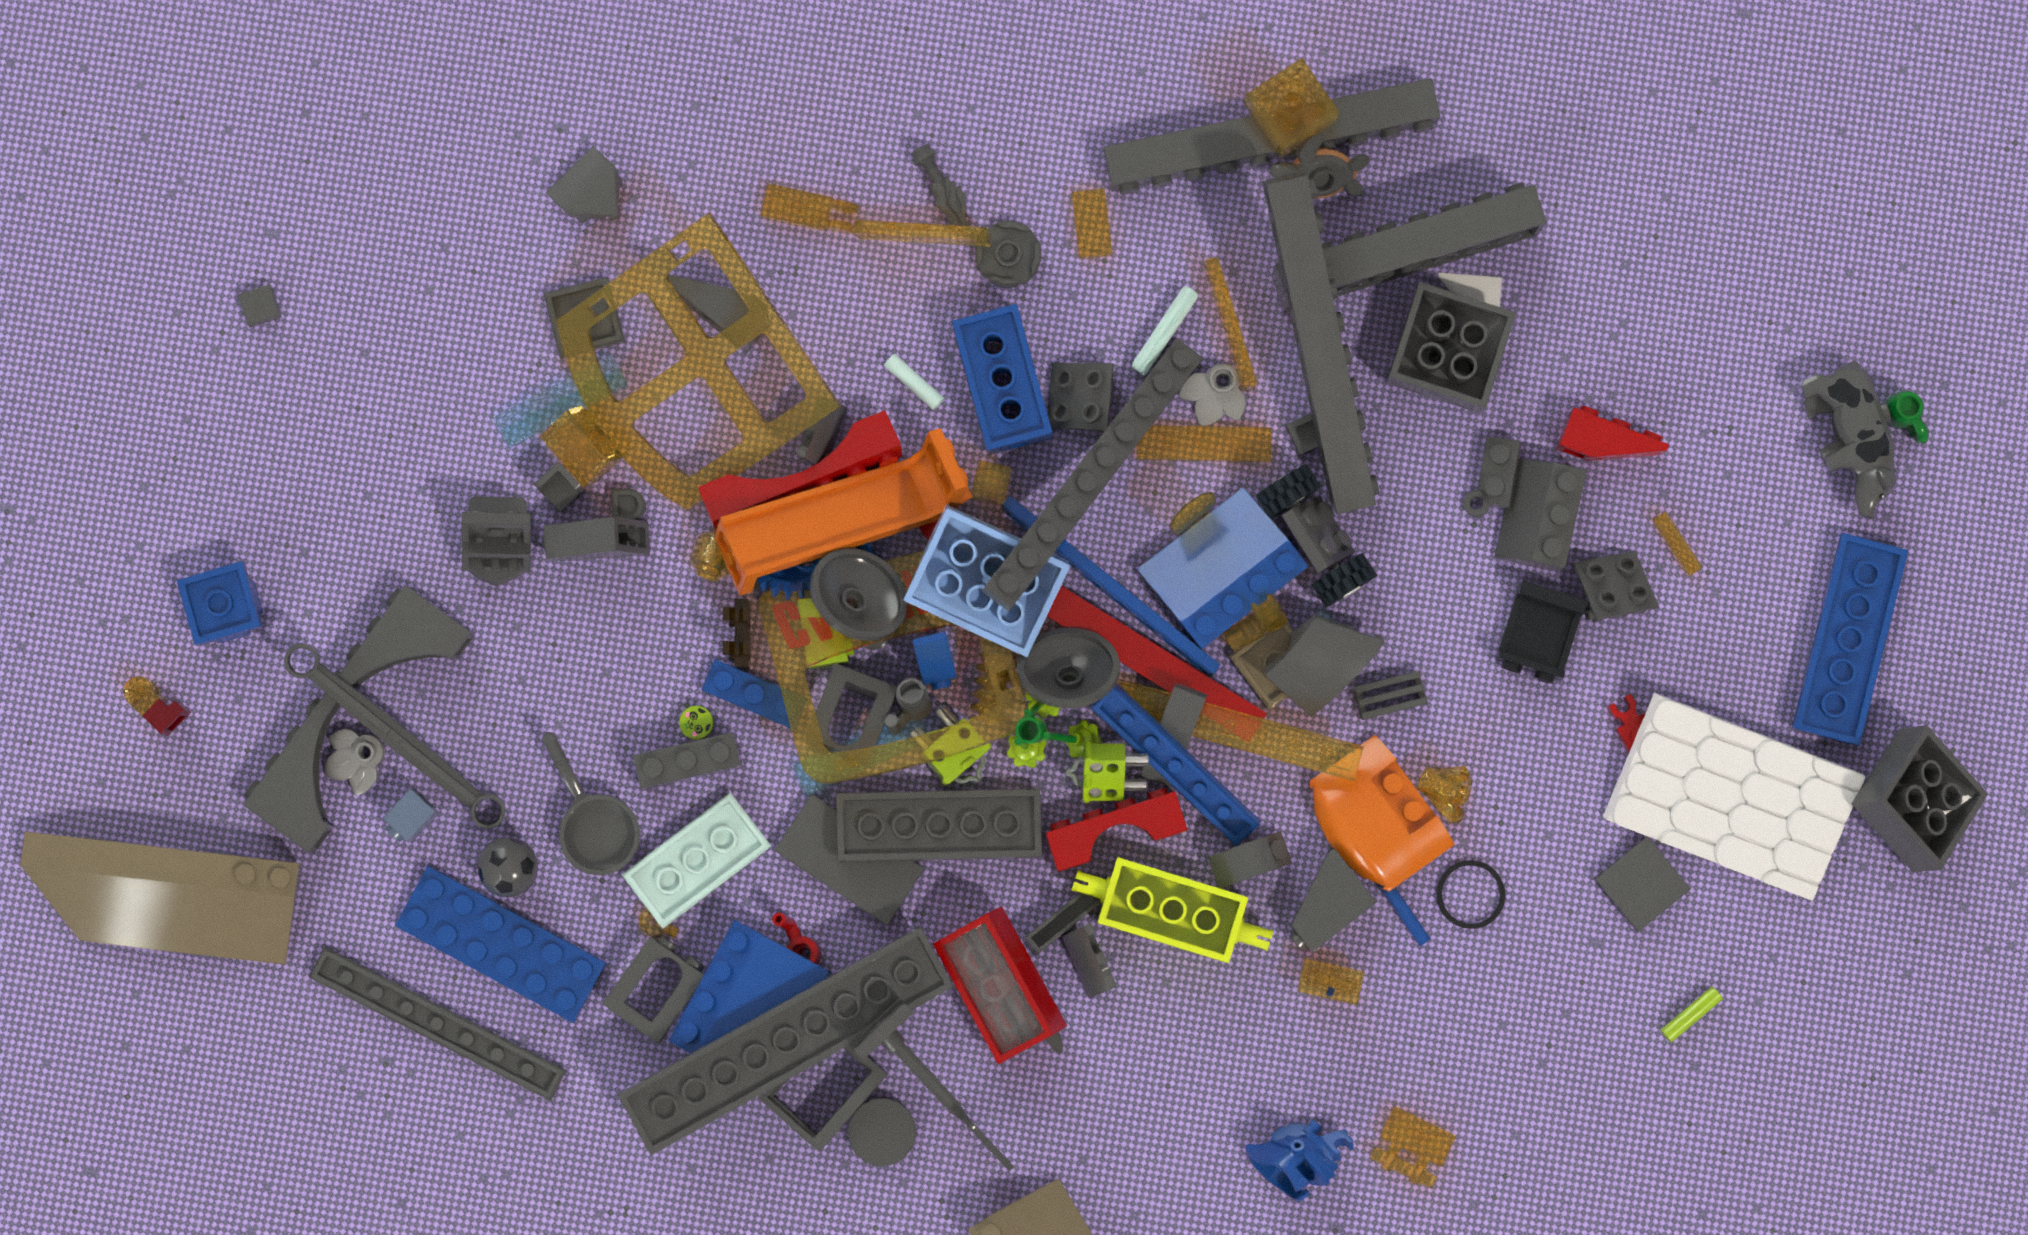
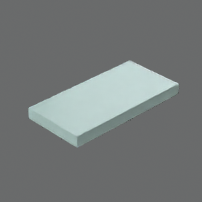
M729 793L624 872L622 876L662 929H664L771 848V845L734 796Z

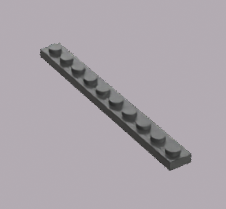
M1176 338L982 589L983 593L1008 612L1011 610L1196 369L1203 357Z

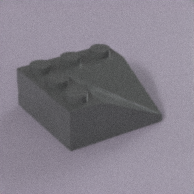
M1419 282L1415 288L1385 383L1482 414L1487 407L1516 312Z
M1927 725L1902 728L1897 731L1851 804L1912 872L1942 870L1988 796V793Z

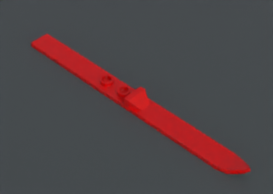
M938 520L919 526V529L928 541ZM1060 587L1047 614L1048 618L1064 628L1085 629L1104 637L1115 648L1120 663L1170 694L1175 683L1207 694L1201 713L1247 742H1250L1267 715L1266 712L1065 587Z

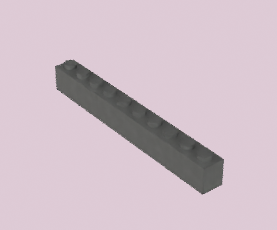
M1432 78L1109 145L1104 147L1103 154L1111 191H1120L1121 195L1135 193L1140 190L1139 186L1152 184L1153 188H1159L1172 184V179L1185 177L1186 181L1201 179L1205 177V172L1217 170L1218 174H1226L1238 170L1237 166L1250 163L1251 167H1260L1269 164L1272 158L1283 156V160L1296 159V151L1300 143L1308 135L1316 131H1322L1325 134V139L1318 149L1327 148L1333 150L1336 149L1335 145L1348 143L1349 147L1360 146L1368 143V138L1381 136L1382 140L1399 137L1401 131L1413 129L1414 133L1432 130L1434 128L1433 125L1438 123L1440 112Z
M1299 172L1262 181L1331 509L1336 514L1374 506L1376 505L1374 495L1379 494V487L1375 475H1370L1368 463L1372 462V454L1368 442L1363 443L1361 430L1366 429L1363 413L1361 410H1356L1354 398L1359 397L1355 378L1349 377L1347 365L1352 364V358L1348 345L1342 344L1340 332L1345 331L1342 314L1341 312H1336L1333 299L1338 298V291L1335 280L1328 277L1326 266L1331 265V258L1327 245L1322 246L1319 233L1324 232V224L1320 212L1315 213L1313 200L1317 199L1314 180L1308 179L1306 174Z

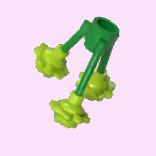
M1026 692L1025 698L1030 701L1028 709L1024 711L1025 717L1016 724V736H1010L1008 739L1010 747L1007 756L1014 759L1016 767L1026 765L1030 768H1035L1037 761L1040 762L1045 759L1044 749L1047 745L1046 740L1065 742L1069 747L1070 756L1080 758L1084 755V743L1086 741L1102 743V738L1098 734V726L1092 723L1089 725L1087 720H1082L1078 725L1069 727L1070 735L1047 731V725L1041 718H1046L1049 714L1057 716L1060 708L1043 704Z

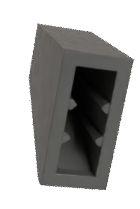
M606 517L544 525L542 544L546 559L576 561L650 555L647 521Z
M1335 848L1326 853L1289 925L1293 930V933L1289 936L1301 951L1307 948L1310 953H1313L1377 902Z

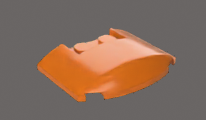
M1374 735L1309 781V788H1313L1315 805L1313 810L1331 847L1336 849L1356 874L1364 880L1368 879L1384 886L1382 889L1389 892L1455 844L1438 815L1435 816L1396 762V757Z

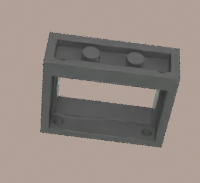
M850 1045L844 1049L871 1073L818 1134L774 1096L788 1080L758 1097L818 1152L827 1145L889 1074L871 1057L867 1056L862 1060Z

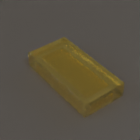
M1105 188L1071 192L1079 260L1112 256Z

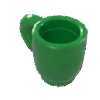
M1900 391L1891 395L1885 401L1891 415V421L1887 422V424L1895 429H1907L1917 443H1926L1929 439V432L1921 419L1924 412L1922 399L1912 391Z

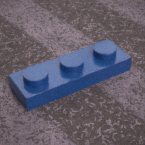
M716 659L701 689L708 694L794 731L808 702L807 698Z

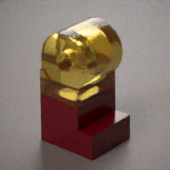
M136 676L129 679L124 685L123 693L127 702L162 735L169 736L191 713L183 703L176 700L170 705L160 695L156 683L150 679Z

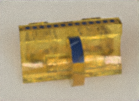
M1304 958L1297 992L1358 1005L1365 972Z

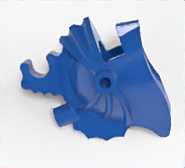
M1312 1120L1307 1126L1304 1123L1295 1124L1292 1122L1287 1126H1280L1277 1131L1271 1133V1140L1269 1142L1248 1144L1245 1146L1252 1165L1267 1181L1294 1201L1300 1202L1310 1196L1309 1190L1306 1188L1302 1190L1305 1186L1309 1184L1326 1186L1330 1183L1329 1179L1335 1177L1334 1171L1338 1169V1165L1334 1161H1341V1154L1337 1148L1339 1146H1346L1349 1150H1353L1354 1144L1353 1139L1348 1136L1346 1129L1336 1130L1335 1132L1330 1131L1329 1134L1318 1136L1322 1128L1316 1121Z

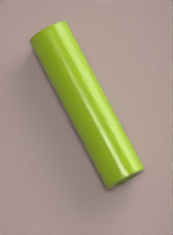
M1711 986L1660 1030L1661 1033L1672 1043L1723 1000L1722 996Z

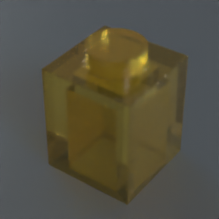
M979 460L971 491L972 498L1002 505L1006 500L1012 468Z

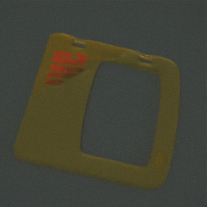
M925 550L885 560L901 579L906 592ZM809 589L804 590L803 599H800L797 591L792 592L789 600H787L782 590H780L776 597H772L771 591L764 593L760 597L759 610L800 764L805 774L814 781L830 784L860 779L953 756L1015 733L1018 721L1025 717V699L1011 650L978 635L996 699V706L993 710L961 723L919 736L857 750L829 752L823 743L805 673L810 666L831 657L889 639L957 625L907 602L905 618L891 635L880 640L862 641L847 637L832 628L817 611ZM1008 671L1012 688L1001 691L996 674Z

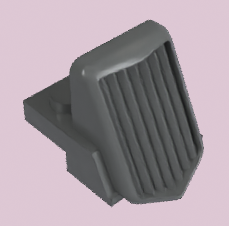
M472 497L469 500V512H462V571H469L473 576L493 586H499L518 578L524 572L530 573L531 513H527L526 500L520 497Z

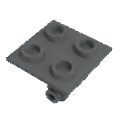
M1052 363L1048 403V418L1051 429L1092 430L1094 433H1104L1110 425L1109 416L1114 377L1113 363Z
M1635 551L1573 562L1574 569L1589 602V606L1586 607L1584 613L1587 620L1599 622L1602 619H1615L1619 616L1625 617L1628 614L1645 613L1648 610L1659 608Z

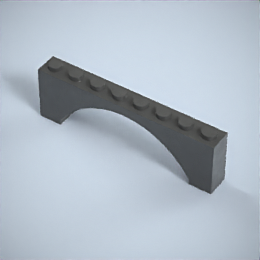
M405 585L402 590L397 588L391 594L386 603L389 608L383 616H376L366 630L369 635L363 643H356L346 656L349 662L341 672L337 670L334 673L356 689L377 673L408 661L425 658H449L456 662L475 635ZM326 693L321 699L317 697L309 705L305 713L308 715L307 719L301 727L296 725L289 732L285 739L288 743L281 754L276 752L269 759L265 766V769L268 770L261 781L255 780L250 785L244 795L247 797V800L243 804L306 852L315 854L335 827L328 822L323 807L319 766L326 732L340 705Z

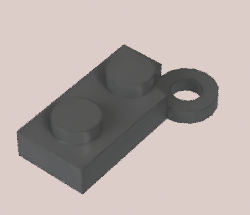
M1495 437L1486 438L1478 490L1469 492L1463 501V507L1470 516L1482 517L1486 515L1491 506L1511 509L1521 450L1520 441ZM1480 498L1483 500V506L1477 510L1471 507L1472 500Z

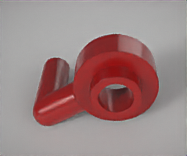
M780 912L775 913L772 917V922L774 925L785 930L790 941L787 948L799 955H802L803 951L809 949L810 957L808 960L818 965L822 957L819 944L808 937L802 936L794 919Z

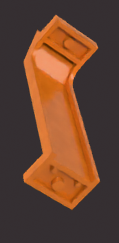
M941 428L929 431L920 451L908 459L720 517L714 538L739 596L752 592L758 577L822 558L838 549L853 548L939 520L946 504L957 508L971 499L973 496L968 487L966 472L962 467H959L954 457L955 451L950 439L945 438Z

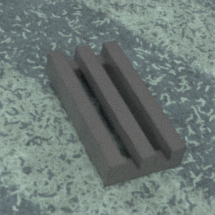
M1420 670L1353 688L1362 720L1428 704ZM1414 680L1415 686L1368 698H1363L1362 694L1366 691ZM1416 692L1419 698L1368 712L1365 706Z

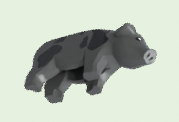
M1853 361L1839 367L1829 376L1816 375L1805 379L1801 387L1805 398L1804 407L1809 420L1818 414L1832 413V427L1837 440L1820 449L1825 467L1828 466L1830 473L1836 469H1849L1855 474L1854 494L1858 513L1865 518L1874 519V511L1877 504L1892 492L1897 481L1893 441L1887 426V422L1891 421V415L1886 402H1879L1870 375L1865 369L1861 368L1858 362Z

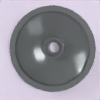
M838 549L825 555L812 572L810 592L813 603L821 617L841 634L862 641L880 640L891 635L903 622L907 612V602L903 601L906 595L904 585L893 568L878 556L860 549Z
M1060 628L1037 636L1028 657L1019 656L1017 666L1018 678L1023 689L1035 700L1058 708H1077L1097 702L1114 688L1120 674V661L1113 645L1099 634L1079 628Z

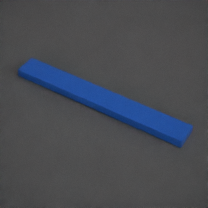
M1010 495L1002 504V512L1026 531L1029 530L1037 519L1034 514ZM1065 539L1054 552L1057 556L1068 560L1073 569L1208 677L1213 676L1220 667L1217 661Z

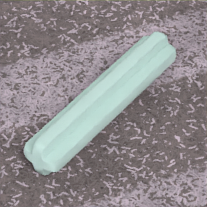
M1187 286L1182 287L1133 361L1132 368L1139 374L1144 376L1148 374L1197 300L1198 294L1193 289Z

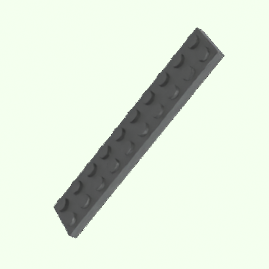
M919 926L621 1091L617 1095L650 1156L849 1046L898 998H901L913 1010L953 988V985L922 927Z

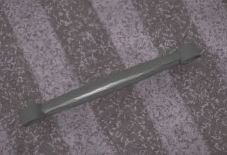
M298 643L288 649L284 657V665L288 673L297 678L308 677L379 739L427 777L471 808L472 819L478 826L490 829L498 826L503 821L506 807L504 801L498 795L493 793L482 794L404 726L321 664L319 652L314 646L308 643ZM303 648L313 653L315 657L313 669L306 673L295 671L291 666L290 657L296 649ZM491 798L496 800L501 810L498 819L493 822H484L478 819L476 807L482 799Z

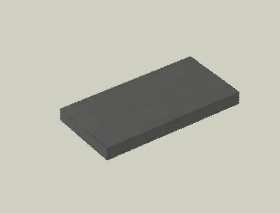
M811 794L774 850L887 926L925 870L914 861L838 863L837 812L813 794Z

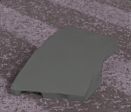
M1314 615L1290 634V648L1265 667L1264 675L1312 717L1335 698L1365 668L1384 645V638L1378 634L1375 637L1355 631L1353 626L1343 623L1337 624L1328 618Z

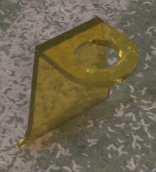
M1207 492L1188 502L1174 516L1170 523V528L1177 535H1181L1209 514V511L1216 503L1214 493Z

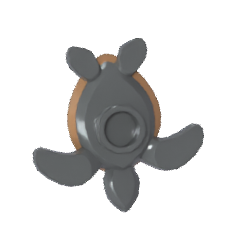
M1322 131L1312 132L1300 143L1296 151L1297 158L1293 162H1276L1269 170L1273 178L1303 172L1308 176V179L1314 180L1317 199L1333 196L1344 188L1351 196L1358 197L1363 194L1360 182L1355 180L1358 171L1364 169L1370 159L1368 155L1363 153L1350 159L1337 150L1318 149L1325 139V134Z

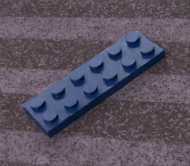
M1846 533L1840 534L1791 729L1853 746H1860L1909 550Z
M427 866L395 924L401 930L572 1023H575L607 965L605 961L430 866Z

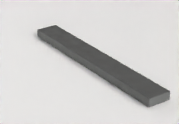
M328 947L323 948L309 975V978L549 1101L552 1100L567 1071L553 1062Z

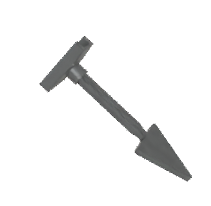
M898 998L849 1045L862 1060L880 1044L889 1053L894 1052L952 1115L962 1120L1007 1170L1011 1171L1014 1166L973 1123L958 1100L904 1043L905 1038L896 1029L914 1012L901 998Z

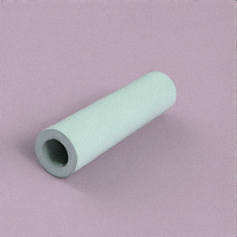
M893 354L884 364V367L933 411L945 399L896 354Z

